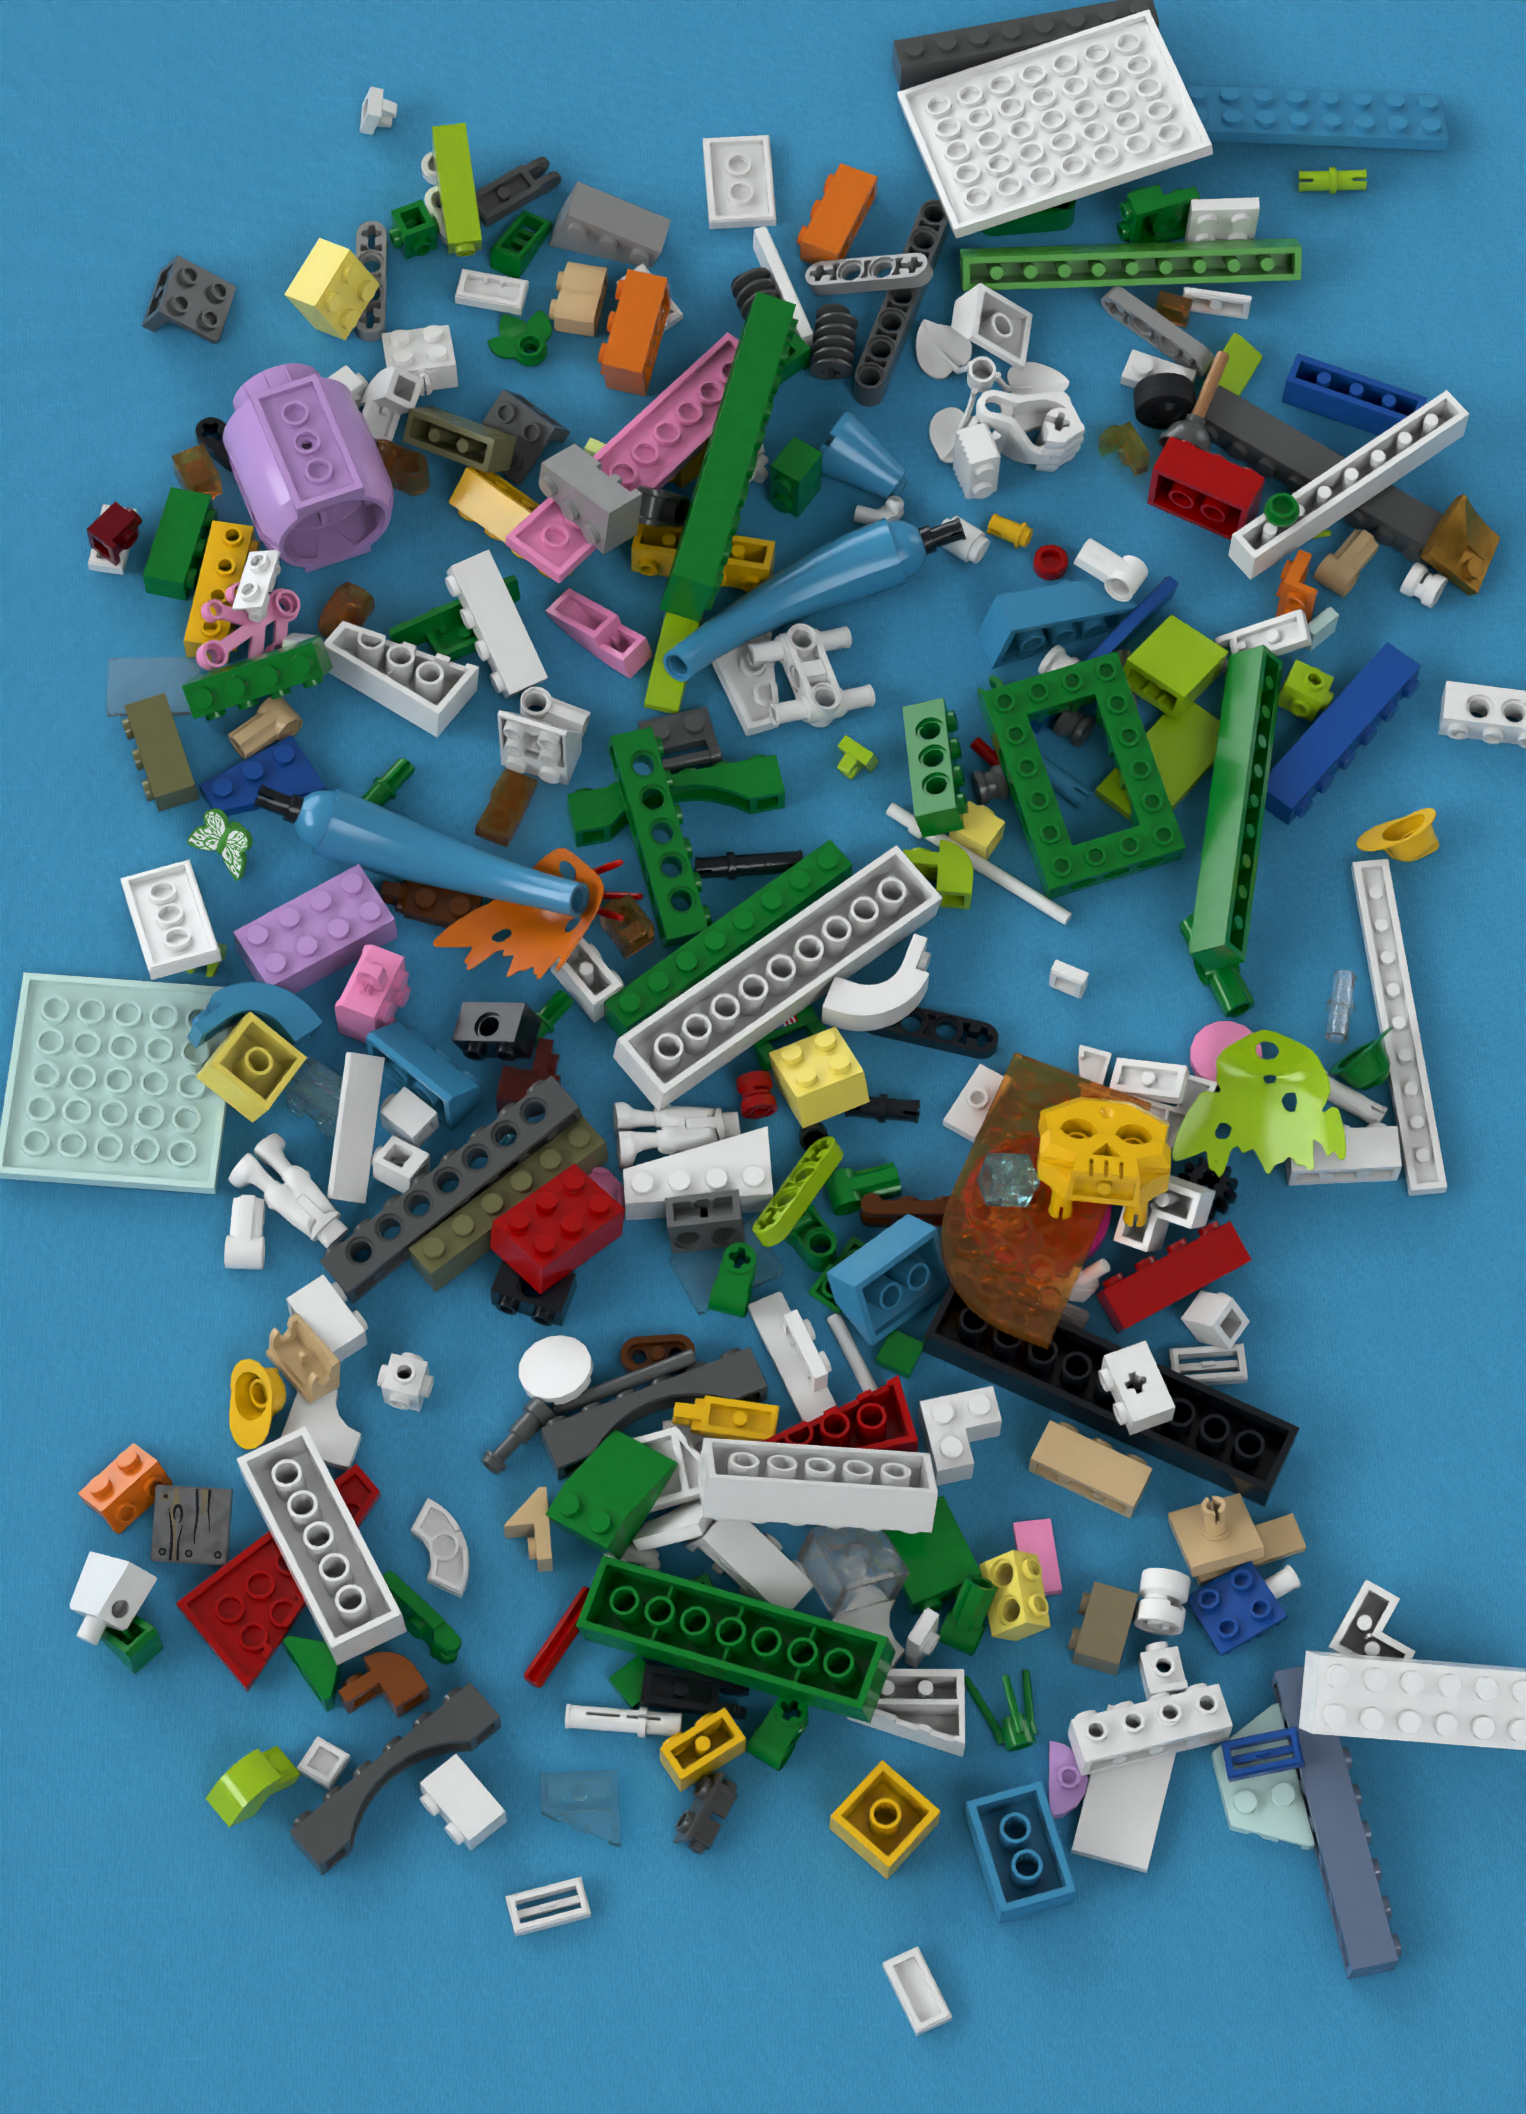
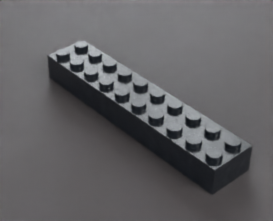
M959 1273L955 1274L925 1333L923 1352L1235 1494L1240 1493L1242 1497L1265 1507L1295 1443L1300 1427L1156 1363L1175 1405L1173 1418L1171 1421L1130 1435L1126 1425L1118 1423L1113 1410V1404L1116 1403L1111 1391L1106 1392L1103 1389L1098 1375L1104 1355L1123 1349L1122 1347ZM1141 1389L1136 1390L1137 1394L1141 1392Z

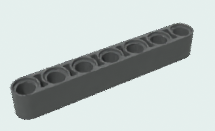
M933 199L923 203L902 253L924 254L933 271L948 236L949 221L940 200ZM929 282L917 288L887 290L855 371L854 397L859 404L867 407L876 406L884 398ZM875 356H884L886 358H877ZM866 383H872V384H874V385H873V386H866V385H864V384H866Z

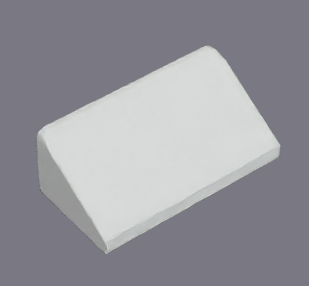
M1184 287L1181 310L1248 319L1252 296Z

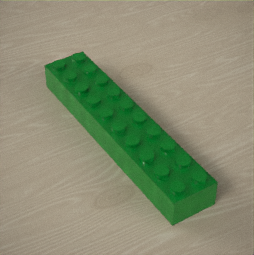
M758 291L756 292L742 328L659 606L660 610L699 622L703 611H711L716 594L719 592L724 577V566L727 564L733 545H731V542L741 519V516H739L748 495V484L757 464V453L760 451L766 431L764 429L774 406L773 398L781 382V371L785 366L790 351V340H792L798 324V319L792 318L796 304Z

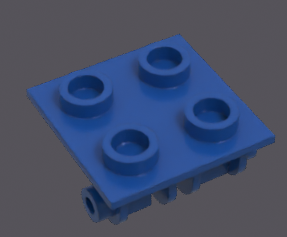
M1252 1561L1238 1565L1190 1593L1187 1601L1212 1640L1215 1650L1221 1656L1230 1654L1235 1648L1246 1642L1249 1643L1252 1638L1261 1636V1633L1275 1625H1280V1622L1288 1618Z

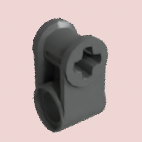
M638 485V491L643 493L638 523L661 527V525L682 527L684 525L691 503L689 498L661 489Z

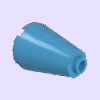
M848 411L839 419L826 442L818 450L823 453V475L884 499L890 497L891 494L899 496L908 482L904 478L906 470L862 422Z

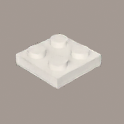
M1259 197L1191 200L1185 242L1254 239L1260 211Z

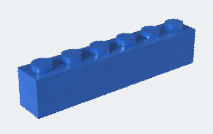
M1386 642L1269 772L1265 809L1287 825L1296 816L1302 818L1313 804L1311 799L1318 792L1321 794L1325 793L1331 786L1335 778L1333 775L1339 768L1345 770L1356 756L1354 751L1361 744L1366 746L1370 743L1377 733L1376 727L1382 720L1388 722L1394 716L1399 707L1397 703L1403 697L1408 699L1413 695L1420 684L1417 678L1421 666Z

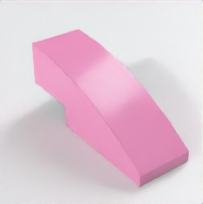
M570 588L546 610L547 616L577 643L629 679L653 656L646 637L622 625L618 615Z

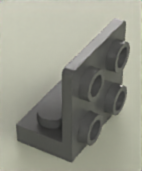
M177 255L159 272L142 327L155 332L164 323L169 324L172 322L215 344L220 339L236 287Z
M504 389L481 423L482 425L517 437L510 470L500 471L516 484L524 482L551 440L564 443L571 432L519 393Z

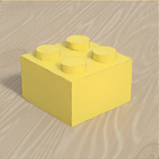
M319 238L284 295L315 329L346 340L352 329L356 326L366 306L374 297L380 284L350 249Z
M250 1011L234 1025L197 1074L196 1078L253 1123L269 1110L307 1057Z
M836 1026L769 1052L775 1084L802 1128L870 1102L864 1070Z

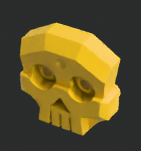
M1078 1097L1041 1110L1038 1126L1040 1145L1037 1158V1178L1052 1189L1051 1202L1048 1208L1049 1214L1058 1219L1059 1210L1062 1207V1219H1068L1073 1212V1201L1125 1206L1122 1217L1125 1224L1133 1227L1135 1214L1138 1215L1136 1227L1146 1224L1149 1201L1153 1197L1167 1192L1171 1171V1149L1167 1144L1170 1124L1132 1102Z

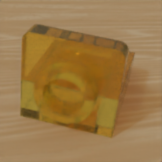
M1131 422L1121 426L1113 425L1099 436L1098 452L1101 457L1117 451L1124 466L1129 465L1135 476L1148 470L1150 453Z

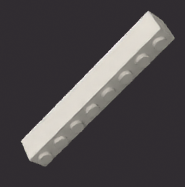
M1446 390L1293 493L1291 496L1295 498L1300 509L1299 517L1294 524L1288 527L1274 526L1267 521L1263 513L1232 534L1228 556L1250 580L1463 437L1469 413Z

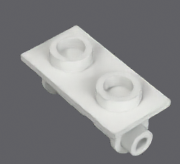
M280 551L249 552L232 606L233 611L246 610L249 614L248 618L254 622H260L262 618L267 616V607L270 601L268 593L273 591L277 575L281 572L279 565Z

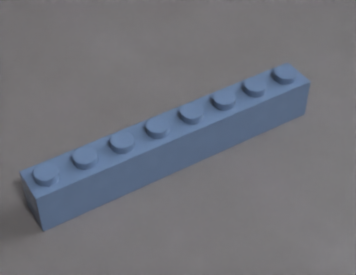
M1304 1666L1275 1671L1271 1685L1276 1703H1279L1285 1729L1297 1726L1299 1731V1739L1306 1767L1297 1768L1296 1773L1315 1842L1314 1851L1347 1979L1393 1970L1398 1962V1957L1402 1956L1401 1944L1397 1933L1391 1934L1388 1919L1392 1918L1391 1906L1387 1895L1381 1896L1378 1881L1382 1880L1381 1868L1378 1859L1371 1858L1368 1844L1372 1843L1371 1830L1367 1820L1361 1821L1358 1807L1362 1806L1361 1792L1357 1783H1351L1348 1771L1352 1769L1350 1751L1347 1746L1342 1747L1339 1736L1312 1734L1299 1728ZM1288 1739L1289 1745H1291L1292 1741L1291 1739Z

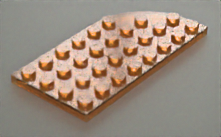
M1015 1052L946 1205L941 1227V1253L945 1270L953 1287L975 1314L1007 1334L1048 1349L1110 1204L1073 1201V1212L1068 1219H1062V1207H1060L1058 1219L1049 1214L1048 1208L1051 1202L1052 1189L1037 1178L1040 1112L1078 1097L1132 1102L1150 1112L1152 1103Z

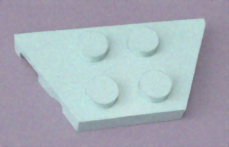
M1279 1703L1271 1705L1228 1740L1285 1729ZM1287 1739L1233 1750L1231 1755L1237 1756L1289 1745V1741ZM1221 1745L1212 1752L1211 1758L1229 1830L1247 1835L1255 1833L1263 1839L1274 1842L1281 1840L1301 1845V1849L1305 1850L1314 1849L1315 1842L1296 1769L1229 1782ZM1290 1754L1234 1766V1770L1293 1757Z

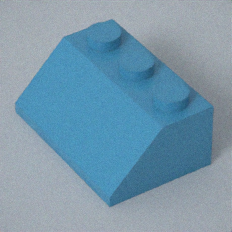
M394 1022L371 1031L366 1036L368 1055L385 1058L382 1077L399 1090L404 1086L437 1112L438 1121L450 1131H453L481 1101L478 1080L466 1070L461 1072L454 1067L451 1059L438 1048L433 1050L426 1045L422 1035L414 1028L408 1027L406 1029L400 1023Z
M910 1214L905 1215L826 1272L835 1303L865 1341L872 1346L947 1292L952 1282L937 1227Z

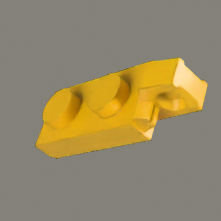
M705 1395L704 1399L695 1398L694 1404L675 1402L672 1423L691 1427L690 1432L699 1434V1436L762 1442L776 1435L779 1406Z

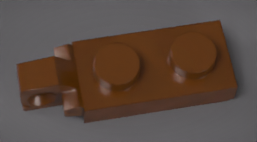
M404 880L403 885L384 881L380 891V897L384 903L396 906L395 911L404 914V918L448 928L471 911L481 907L483 902L482 896Z

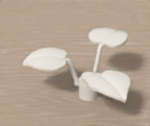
M924 319L917 333L916 357L923 372L931 378L943 380L949 377L953 371L958 375L968 371L967 384L972 389L965 413L958 408L949 407L937 412L931 420L929 427L930 441L939 459L944 463H953L956 432L959 429L968 427L974 416L970 415L977 394L990 390L994 381L1005 392L1027 395L1055 391L1065 392L1069 386V380L1051 367L1035 362H1026L1025 368L1021 371L1014 366L1009 369L1007 374L1009 385H1007L1001 378V373L996 372V366L990 358L980 356L970 361L972 355L970 340L955 331L951 326L937 324Z

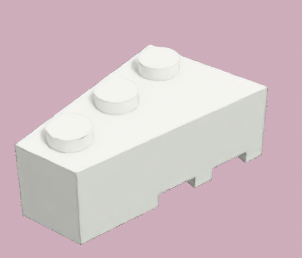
M714 1520L703 1536L690 1539L685 1545L692 1553L699 1548L715 1562L711 1569L720 1576L724 1572L728 1574L740 1586L739 1592L753 1599L793 1610L815 1585L808 1578L810 1576L809 1571L796 1560L790 1561L781 1552L783 1549L781 1544L770 1534L765 1533L763 1535L753 1525L754 1523L749 1520Z

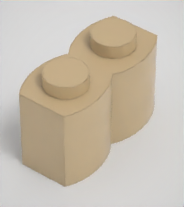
M567 262L565 271H559L556 282V291L559 292L557 299L551 300L549 319L554 320L555 331L595 337L608 287V268Z

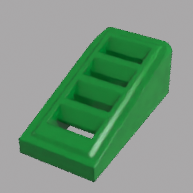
M523 210L491 248L490 267L507 276L519 279L552 230L553 222ZM525 226V227H527V228H529V229H532V230L536 231V233H533V232H531V231H528V230L524 229L523 227Z

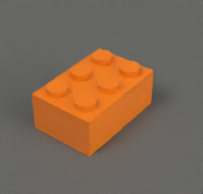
M627 269L625 280L620 279L616 288L615 299L619 300L616 312L611 311L609 314L607 331L610 332L608 343L601 344L598 363H601L600 374L604 375L607 388L646 397L672 302L668 278Z

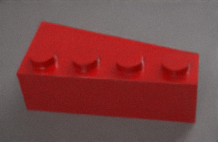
M899 1375L887 1380L886 1385L874 1391L869 1389L858 1394L855 1400L839 1408L835 1405L823 1411L822 1416L810 1422H800L762 1441L918 1452V1438Z

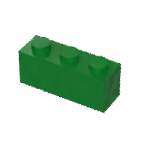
M174 487L170 488L143 573L146 593L187 601L190 589H196L199 578L198 563L200 559L204 558L208 541L206 538L208 531L211 529L212 520L217 521L218 510L213 508L211 495Z

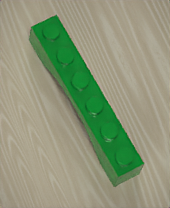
M776 754L770 756L754 755L747 760L733 763L722 761L712 767L702 769L686 768L676 774H671L674 784V790L670 791L673 803L689 801L715 802L737 808L748 814L785 808V789ZM617 782L597 789L581 788L574 793L567 794V810L576 848L612 841L628 825ZM646 796L643 798V803L646 807L650 809L660 807V802L655 797Z

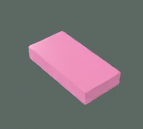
M1051 1518L1014 1522L1012 1528L1016 1550L1038 1555L1042 1568L1045 1596L1062 1594Z

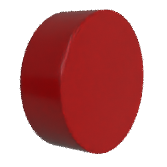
M1050 544L1044 545L1036 551L1033 569L1037 576L1044 580L1054 581L1065 575L1068 567V555L1064 549Z

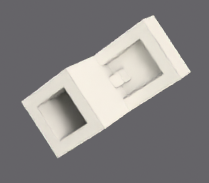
M397 366L385 368L376 374L367 386L359 403L364 406L362 414L375 443L384 448L391 446L400 416L409 413L410 408H415L424 382L423 379Z

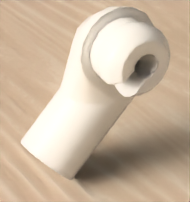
M890 496L886 500V505L879 509L857 505L853 521L868 525L883 518H886L887 521L899 520L904 514V501L899 496Z
M631 1542L621 1561L640 1564L642 1567L656 1571L661 1567L658 1559L660 1555L655 1548L637 1552L633 1542Z

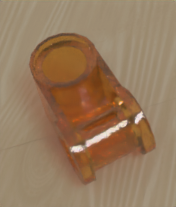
M378 439L376 441L377 448L394 489L412 496L421 495L429 489L431 484L427 459L423 454L401 447L386 439ZM418 472L415 475H409L410 473Z

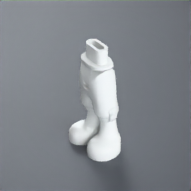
M625 1102L613 1104L615 1134H617L618 1166L622 1169L631 1167L634 1164L636 1155L644 1150L657 1148L662 1154L672 1155L676 1152H683L740 1134L738 1112H722L721 1108H716L715 1111L714 1108L671 1106L669 1104L660 1111L656 1108L653 1111L634 1109ZM640 1127H655L661 1129L656 1130V1132L632 1131L633 1129Z
M277 1133L267 1136L256 1145L254 1154L263 1164L272 1167L281 1176L284 1184L275 1181L251 1153H247L234 1167L229 1176V1182L237 1188H243L250 1183L257 1186L264 1192V1200L269 1209L277 1211L290 1224L310 1237V1240L313 1242L319 1240L328 1249L334 1243L339 1242L349 1231L339 1220L341 1214L335 1210L324 1193L312 1181L308 1170L290 1164L283 1152L286 1146L285 1140Z

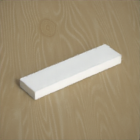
M765 226L754 229L753 250L761 267L769 270V279L774 281V289L779 292V299L796 304L792 317L798 319L795 333L812 350L814 333L770 233Z
M346 1052L327 1199L366 1203L384 1057Z

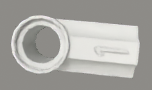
M1092 538L1086 541L1073 563L1102 581L1107 593L1112 598L1121 602L1129 601L1148 576L1147 566L1139 558L1131 555L1122 558Z
M541 687L528 688L523 692L520 699V715L579 732L583 738L591 712L552 698L549 692ZM531 706H540L543 708V710L539 712H534L529 710L528 708Z
M241 1195L238 1198H233L230 1235H227L225 1240L224 1264L226 1269L263 1270L265 1261V1237L263 1236L265 1223L264 1199L257 1198L255 1195Z

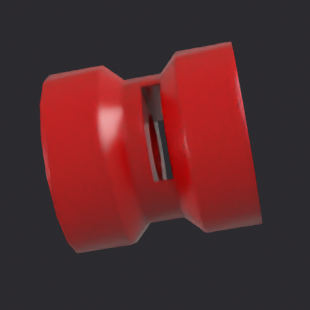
M752 1071L736 1079L737 1092L743 1099L740 1107L744 1118H765L777 1111L776 1097L771 1094L773 1082L769 1072Z

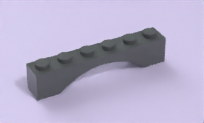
M751 1348L728 1350L719 1357L720 1359L708 1364L705 1362L692 1364L686 1368L684 1373L677 1376H661L653 1380L650 1386L641 1390L628 1389L619 1393L615 1400L604 1404L595 1402L585 1406L579 1414L568 1418L566 1416H558L548 1421L545 1427L541 1428V1438L558 1480L571 1476L615 1429L622 1432L632 1423L652 1413L674 1408L675 1402L694 1404L695 1398L704 1399L705 1395L755 1403L766 1400L768 1386Z
M468 1683L462 1689L458 1686L451 1690L443 1698L442 1702L444 1704L433 1713L427 1711L413 1723V1730L403 1738L399 1735L389 1741L383 1748L384 1754L373 1763L370 1760L364 1762L353 1773L354 1778L344 1787L338 1785L331 1789L322 1800L324 1803L313 1812L310 1810L305 1811L293 1822L292 1826L294 1828L290 1830L292 1842L322 1876L352 1852L356 1832L366 1809L377 1793L392 1778L408 1767L430 1757L452 1752H472L501 1728L500 1715L471 1683Z

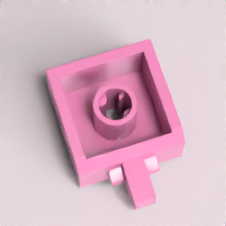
M375 945L364 946L362 955L340 999L337 1000L334 1006L338 1033L366 1043V1036L371 1031L396 1022L394 1015L398 1007L403 1008L406 1005L411 991L407 984L409 972L406 971L404 956Z

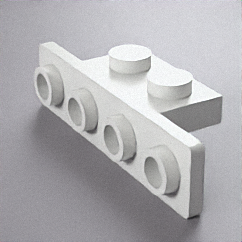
M781 1292L750 1303L748 1311L801 1421L810 1422L822 1416L823 1411L836 1405L827 1387L828 1372H831L832 1369L825 1352H818L812 1341L816 1339V1335L808 1319L802 1320L797 1309L791 1311Z

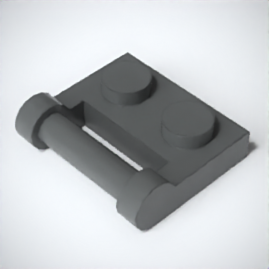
M707 706L638 722V729L652 726L654 736H660L664 747V755L706 746V750L663 759L664 771L674 772L711 763L713 766L723 761Z

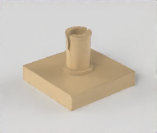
M1240 1493L1223 1498L1212 1496V1501H1209L1207 1497L1201 1504L1168 1513L1170 1527L1192 1577L1265 1557L1264 1546Z

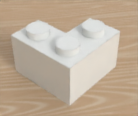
M1170 1175L1167 1192L1153 1197L1149 1201L1146 1215L1147 1221L1143 1226L1136 1227L1138 1217L1136 1214L1134 1215L1133 1227L1125 1224L1122 1219L1125 1211V1206H1123L1113 1240L1145 1252L1162 1249L1169 1222L1189 1229L1206 1226L1216 1191Z
M993 1386L919 1402L918 1420L926 1451L930 1453L936 1486L971 1479L974 1460L969 1442L1000 1436L1002 1419Z
M1365 1580L1327 1648L1333 1653L1412 1659L1416 1652L1382 1633L1400 1598L1368 1580Z

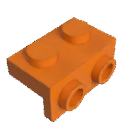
M1299 549L1294 561L1289 559L1286 561L1280 576L1282 581L1276 594L1277 597H1280L1276 617L1302 609L1306 614L1307 623L1311 621L1318 594L1317 589L1305 585L1312 554Z
M133 1443L120 1453L100 1474L94 1477L78 1495L86 1505L106 1520L115 1533L120 1534L155 1502L156 1485L172 1486L173 1482L155 1458Z

